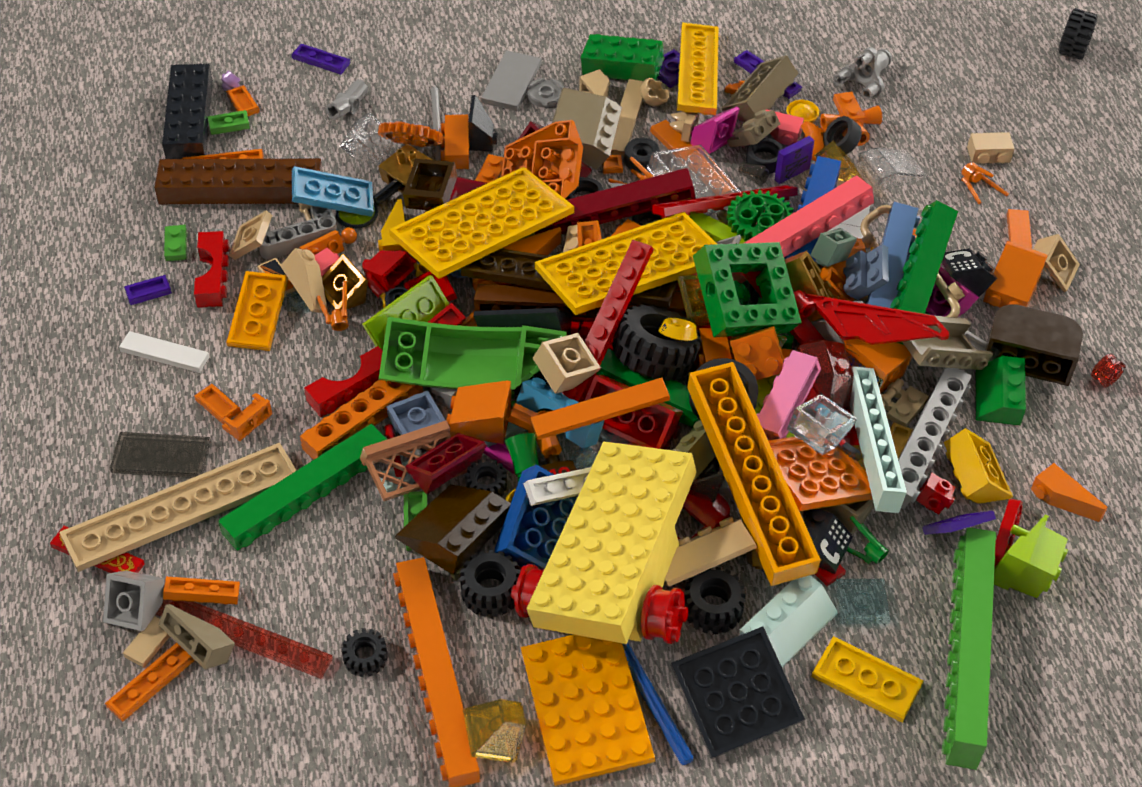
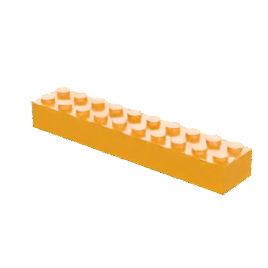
M734 362L691 372L687 387L747 531L756 543L757 548L755 550L770 585L774 586L816 574L821 559Z

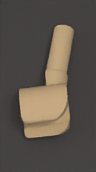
M299 203L300 212L305 215L306 220H310L311 217L308 210L311 209L312 205Z

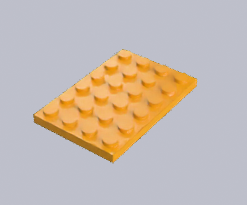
M570 635L520 647L554 786L655 762V755L622 643Z

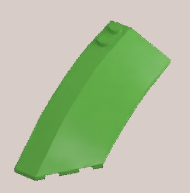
M388 317L379 380L447 389H458V387L507 380L511 381V390H515L522 385L523 381L529 380L540 372L533 357L542 342L564 337L566 332L523 325L522 327H473Z

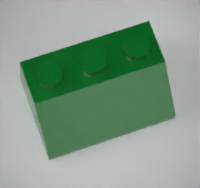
M1001 356L989 361L982 370H975L976 420L1020 426L1026 411L1025 358Z

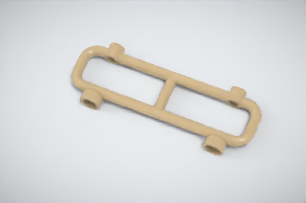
M882 205L862 220L860 230L866 249L872 246L875 249L879 246L877 240L869 231V224L882 214H889L891 206ZM938 273L935 284L951 306V312L946 317L958 318L960 313L958 300L965 295L956 282L947 286Z

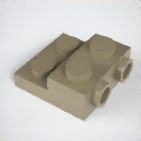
M761 110L755 113L753 119L746 121L741 129L732 133L733 136L727 140L729 147L759 143L780 125L775 111Z

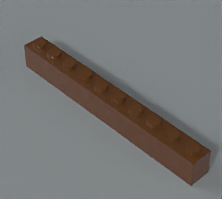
M477 284L474 297L475 311L557 308L571 314V321L594 322L601 308L598 307L575 315L555 291L520 285ZM675 292L670 307L667 310L675 311L691 322L692 292ZM629 302L628 307H627L626 310H628L629 308H631V307H633V306L638 307L639 305H644V304H636V303H631V302Z

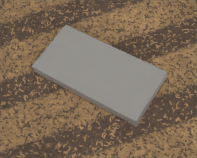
M506 50L481 97V103L518 111L528 91V86L532 83L542 63V58Z

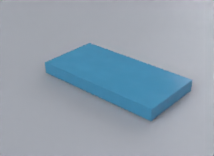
M294 166L292 169V202L372 217L374 213L372 181Z

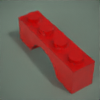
M224 231L198 232L197 249L200 261L206 262L212 267L204 275L195 278L194 297L197 308L223 306V298H227V288L224 283L228 282V273L225 267L229 266L228 254H226L230 250L229 239H225Z
M377 346L361 355V367L349 379L333 381L322 377L304 387L308 404L320 417H323L326 414L333 413L338 407L350 402L359 393L373 386L379 380L383 350Z

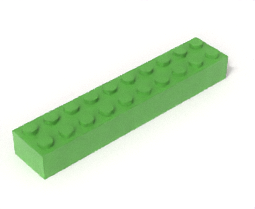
M968 527L964 536L959 537L958 549H955L953 563L957 564V569H954L952 583H956L951 594V603H954V609L950 613V624H953V630H950L948 644L952 645V651H949L947 666H951V670L947 673L946 687L950 689L949 694H946L944 708L948 710V717L945 716L943 732H947V738L943 740L942 754L946 755L945 765L977 770L987 747L996 532Z

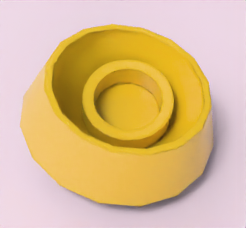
M803 99L790 102L786 108L788 115L804 118V122L808 121L812 124L820 114L816 104Z
M666 318L659 329L662 335L672 339L684 341L697 339L696 325L684 319Z

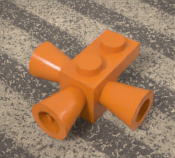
M852 91L834 94L833 101L839 111V115L821 114L820 124L823 132L825 133L832 121L838 117L847 116L861 127V139L857 146L866 144L870 139V134L863 125H880L882 123L881 108L877 105L862 111ZM848 129L843 131V137L846 135Z

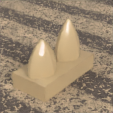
M679 112L671 114L676 121L671 122L670 126L677 132L682 133V141L689 142L692 137V129L698 125L700 113Z

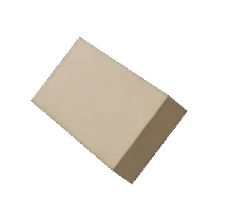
M154 616L146 629L136 636L123 652L125 658L143 668L146 667L170 638V635L159 626V618Z

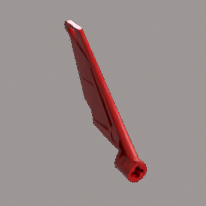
M801 290L793 292L801 320L817 310L843 341L859 339L870 345L935 337L941 340L949 338V331L933 315L806 294ZM929 326H937L941 332L939 333L929 328Z

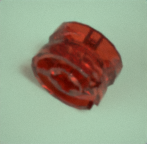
M1112 353L1107 354L1095 365L1091 372V377L1099 380L1100 384L1107 388L1121 377L1124 372L1122 368H1126V364L1122 361H1117V357Z

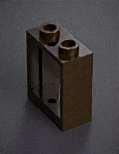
M415 158L403 192L405 207L407 209L429 211L449 202L457 179L455 162ZM420 175L444 177L440 192L416 189Z

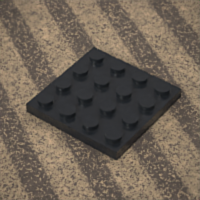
M764 626L670 664L710 759L805 721V717Z

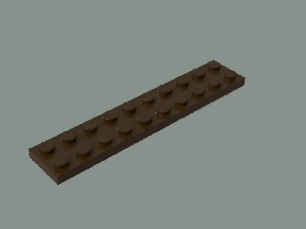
M499 249L461 268V276L553 290L535 269L536 261L551 256ZM680 279L635 294L630 302L654 305L659 308H669Z

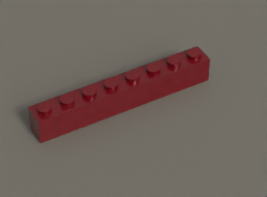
M684 168L568 199L567 201L574 206V213L534 233L537 235L560 227L562 235L567 233L568 226L577 225L579 222L597 220L599 224L652 211V205L695 199V190L689 169Z

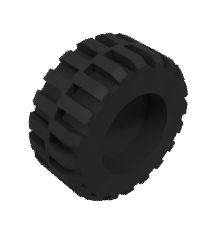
M654 305L633 306L625 311L613 338L612 347L617 359H620V362L624 366L627 365L631 371H636L644 377H652L654 380L663 378V381L678 380L689 374L702 342L699 331L697 330V339L692 341L666 337L659 332L666 318L689 320L684 316H680L675 311L667 310L668 308H659Z

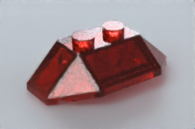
M809 339L799 345L797 348L798 352L817 357L821 367L812 386L814 391L824 400L828 408L847 411L850 405L854 375L844 343Z

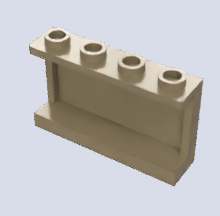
M935 316L949 331V338L946 340L935 337L902 341L919 366L982 370L993 356L991 351L976 350L964 334L971 324L964 318ZM929 326V328L939 333L941 332L937 326Z

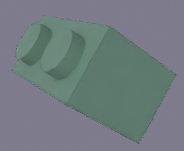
M842 228L821 233L811 256L822 266H830L848 259L858 238Z

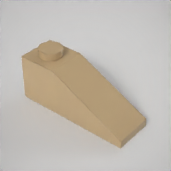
M295 248L280 266L310 311L323 313L317 300V296H321L327 309L320 266L311 251Z

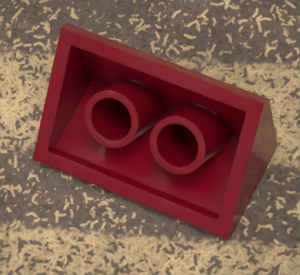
M457 433L407 464L405 468L427 495L468 467H471L473 462L477 463L483 455L486 443Z

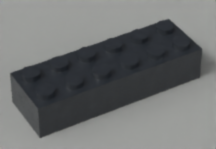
M210 64L171 65L162 140L165 159H183L184 157L206 155L209 130L207 116H210L213 85Z

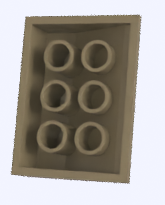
M563 88L552 123L566 120L574 121L583 145L582 161L597 170L610 156L622 107L605 96Z

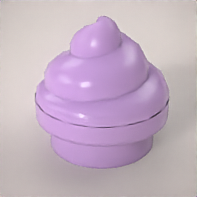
M229 70L226 74L223 73L221 78L223 90L226 91L238 87L241 79Z

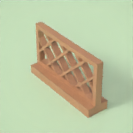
M447 420L363 447L360 460L363 466H367L383 501L421 489L417 483L409 484L403 481L408 471L404 465L394 462L396 456L402 455L410 458L409 464L412 460L419 458V456L415 455L417 449L423 448L430 451L435 448L436 443L451 438L449 433L450 426ZM382 462L389 466L386 473H382L376 470L373 464ZM391 467L404 471L401 480L388 475ZM467 469L458 474L457 476L466 474ZM385 480L397 484V489L387 493L383 485Z

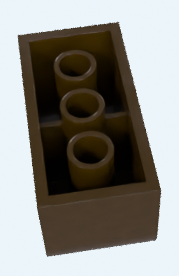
M1006 305L1001 307L995 314L985 351H991L993 354L994 351L991 350L993 346L1000 350L996 358L1001 356L1025 358V376L1069 386L1079 360L1083 331L1075 320L1067 316L1021 305Z

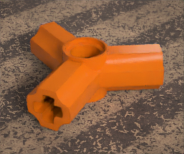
M514 403L507 421L528 430V433L535 434L530 417L547 412L540 411L536 413ZM556 435L538 440L536 437L544 458H548L551 454L559 455L562 451Z

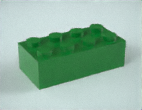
M590 34L580 57L582 75L600 69L608 78L632 79L643 82L647 78H653L656 81L664 61L663 41Z

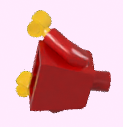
M381 250L373 258L365 259L362 263V269L365 273L364 277L368 280L367 286L377 298L382 299L383 308L386 307L385 293L395 288L414 269L416 270V277L428 272L426 267L421 263L417 264V260L406 251Z

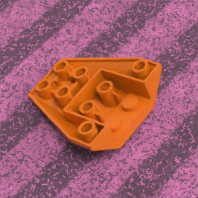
M574 121L554 122L506 145L501 177L525 167L565 199L579 185L583 145Z

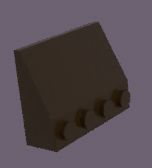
M450 484L395 535V539L454 575L466 560L468 561L472 555L503 527L511 503L491 491Z

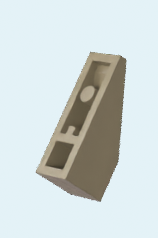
M170 604L165 606L159 626L198 664L206 670L228 662L235 643L222 630Z

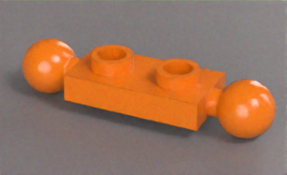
M345 228L340 235L338 231L334 230L299 248L307 249L314 255L326 248L338 254L345 250L343 243L352 244L356 241L357 232L353 228Z

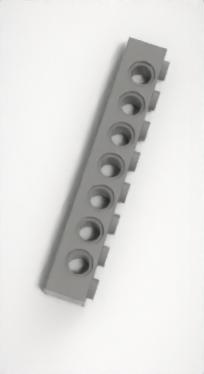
M945 368L898 458L907 491L901 506L904 510L909 502L914 504L920 491L916 489L917 487L921 488L927 478L924 472H929L935 462L932 456L938 455L942 444L939 442L940 440L944 442L950 431L946 427L947 425L952 426L957 417L954 411H959L964 402L961 397H966L971 388L968 382L972 375L958 368Z

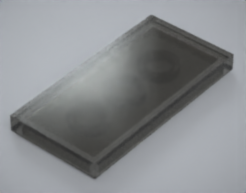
M120 432L112 457L110 471L111 473L193 478L204 473L211 440L210 437Z

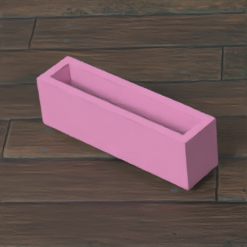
M792 350L790 356L784 360L780 375L776 376L770 394L766 395L760 413L756 414L768 440L786 438L821 370L817 357Z

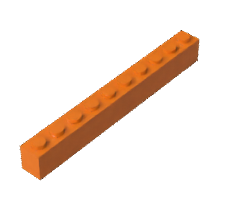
M425 557L396 563L397 573H393L395 587L401 588V593H398L400 607H405L406 613H403L405 628L410 627L411 634H408L409 645L411 649L415 648L416 655H413L415 669H420L422 676H418L420 690L426 691L427 695L426 698H423L426 713L431 712L432 720L428 721L431 735H436L438 742L434 743L437 758L442 757L444 764L440 766L442 781H448L449 787H462L479 783L480 771Z

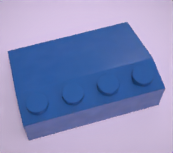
M538 465L522 471L494 553L498 554L501 551L504 552L505 557L510 555L513 558V562H517L520 567L533 564L538 569L544 570L578 496L531 506L524 483L528 480L554 475Z

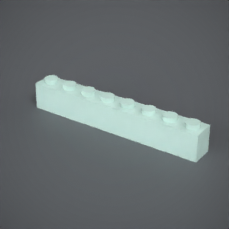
M852 366L845 387L875 510L899 513L907 491L874 368Z

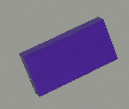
M166 275L124 286L130 305L172 294Z

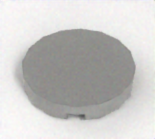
M540 78L529 84L527 96L529 101L538 107H554L558 104L560 93L564 86L555 79L545 80V78Z

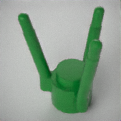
M850 516V520L870 542L864 548L866 555L848 547L847 552L863 559L868 565L872 561L879 564L888 555L889 550L875 538L864 523L860 524L854 516Z

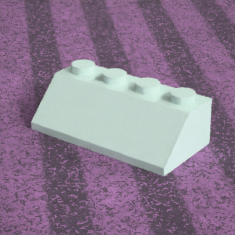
M809 575L792 580L740 629L739 635L764 626L783 668L837 615L838 611L823 585Z

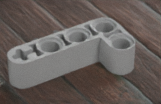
M311 206L312 219L266 232L263 244L259 246L260 256L267 260L290 254L295 248L300 249L299 247L334 230L337 231L336 219L331 209Z

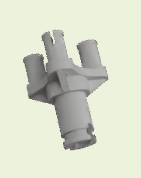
M867 47L860 56L854 59V63L844 66L838 74L834 75L833 80L835 81L833 82L837 86L843 85L846 81L859 82L866 86L861 91V96L865 100H869L872 96L878 95L884 90V83L879 75L892 62V56L886 49L876 51L873 47Z

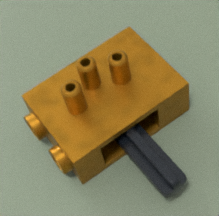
M405 144L402 148L396 150L393 155L378 165L381 179L388 185L373 196L374 202L380 205L397 191L403 194L415 158L432 159L409 144ZM420 175L416 189L437 191L441 188L444 177Z

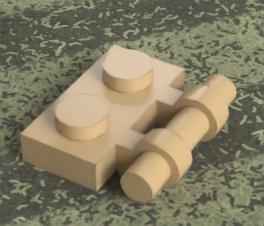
M898 378L895 382L889 384L886 393L882 394L881 398L884 409L889 411L887 419L907 427L925 406L929 396L912 386L906 391L901 389L904 381ZM893 397L899 399L896 403L891 401Z

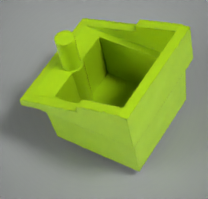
M1045 514L1031 531L1015 524L1012 526L1010 533L1018 536L1019 539L994 568V585L1005 590L1012 588L1038 598L1043 591L1047 592L1049 590L1052 580L1056 581L1062 571L1059 564L1064 561L1068 553V549L1065 548L1068 539L1045 527L1048 515Z

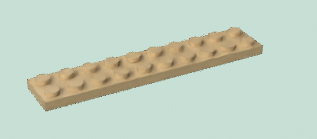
M277 443L59 533L77 572H80L246 503L297 470L282 445Z

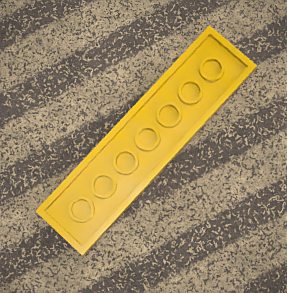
M682 22L677 111L716 115L719 27Z

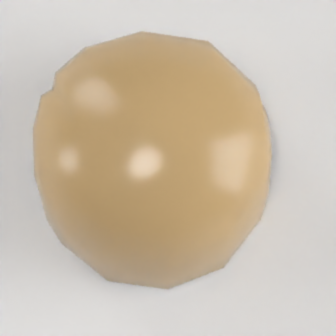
M653 78L644 80L640 92L643 100L648 105L660 106L668 102L670 92L668 89H662V82L655 81Z

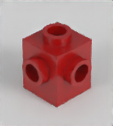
M931 473L919 489L920 493L916 501L939 515L944 508L949 509L955 500L953 493L956 487L950 484L949 481Z

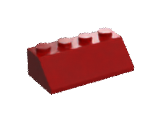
M595 375L585 401L629 388V386L605 375ZM662 402L606 419L602 428L641 447L663 449L675 432L683 411Z

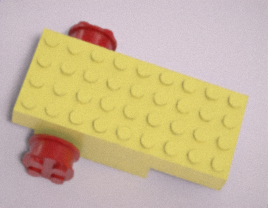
M603 442L546 568L541 570L536 565L528 564L521 569L517 584L513 586L511 591V597L515 601V609L518 616L523 618L530 617L535 628L627 644L628 640L641 642L642 637L646 640H653L655 637L662 638L668 644L678 642L682 623L686 622L688 617L684 593L679 588H673L671 591L663 590L662 587L675 551L679 547L675 524L697 473L692 453Z

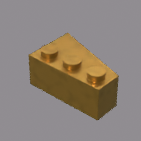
M807 251L785 259L793 292L801 290L806 294L841 299L839 296L834 297L829 289L831 284L829 281L824 282L818 274L821 270ZM815 310L807 318L812 322L823 317Z

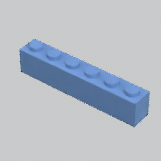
M893 202L881 243L888 247L889 282L870 293L866 304L890 308L892 301L896 298L898 292L896 289L897 285L904 275L903 267L910 257V254H907L908 249L915 241V235H912L914 228L917 229L920 221V216H917L919 208Z

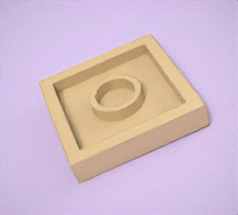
M266 210L239 226L229 253L232 259L236 260L263 244L272 214Z

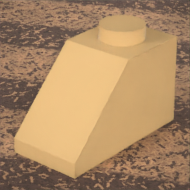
M600 69L580 76L579 91L608 97L610 80Z

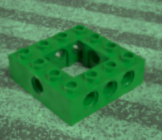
M780 242L704 245L693 255L713 337L739 336L772 326L775 327L776 334L789 333L802 323ZM761 271L756 276V284L760 288L763 299L761 301L762 304L740 305L732 273L742 272L747 274L748 272Z

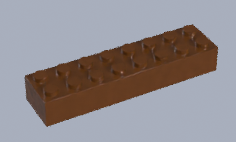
M321 158L159 159L154 188L158 205L299 204L292 202L293 167L323 172Z

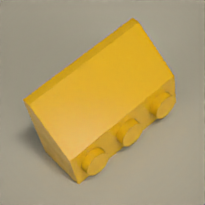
M965 428L943 442L947 450L945 454L954 467L953 473L961 483V493L967 500L970 499L980 504L1011 499L1013 497L988 441Z

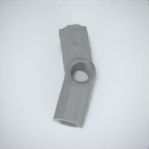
M357 79L349 86L345 93H338L335 101L326 105L325 112L329 118L336 120L346 113L354 115L358 111L360 101L368 92V86L364 81Z

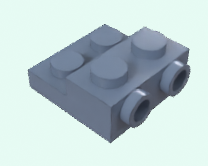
M881 244L869 253L860 250L846 259V266L843 268L846 284L843 285V290L847 295L859 301L889 282L887 246Z
M428 391L415 394L410 398L387 406L388 419L396 433H400V435L446 421Z

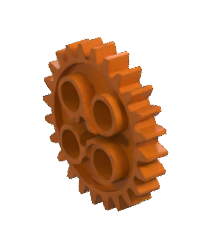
M396 121L394 123H380L378 129L379 136L395 143L411 144L417 147L442 145L443 133L430 129L428 126L410 125L409 123Z

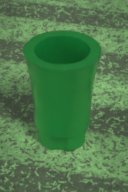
M534 433L518 434L505 440L518 482L522 471L534 465L539 466L536 434Z

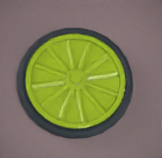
M374 203L372 217L336 210L335 215L341 225L359 229L371 225L377 219L378 207Z

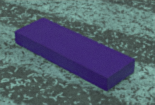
M302 43L291 54L294 60L340 75L350 65V59Z

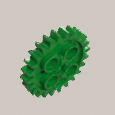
M750 190V195L743 192L742 197L736 196V200L731 201V206H728L727 212L728 226L732 227L731 232H737V235L744 236V241L790 216L793 214L794 209L789 207L790 202L784 203V197L778 199L777 193L771 196L769 191L762 194V191L759 190L758 194H755Z

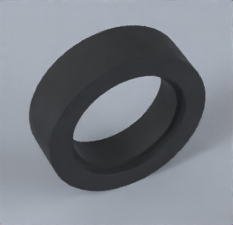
M720 358L708 361L696 370L699 371L734 362L755 410L758 384L754 374L747 366L733 359ZM689 393L690 407L695 416L701 420Z

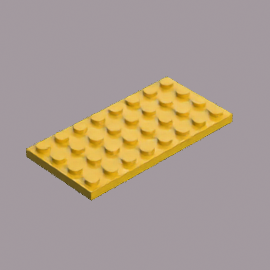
M522 167L389 229V233L398 244L439 279L573 214L574 206L529 170Z
M685 212L536 261L535 269L572 312L578 315L602 306L632 239L651 245L654 248L633 295L697 273L693 255L704 245L717 243Z

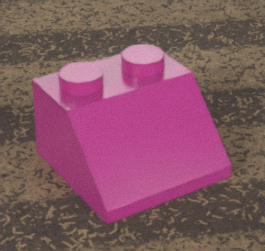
M734 107L696 125L691 131L690 144L708 155L728 143L727 140L733 136L732 133L734 132L740 108Z

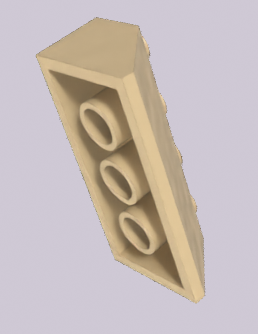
M732 517L720 521V526L711 529V526L697 531L698 536L691 539L689 536L678 539L679 547H677L664 585L672 586L756 549V543L742 521L739 519L733 520Z

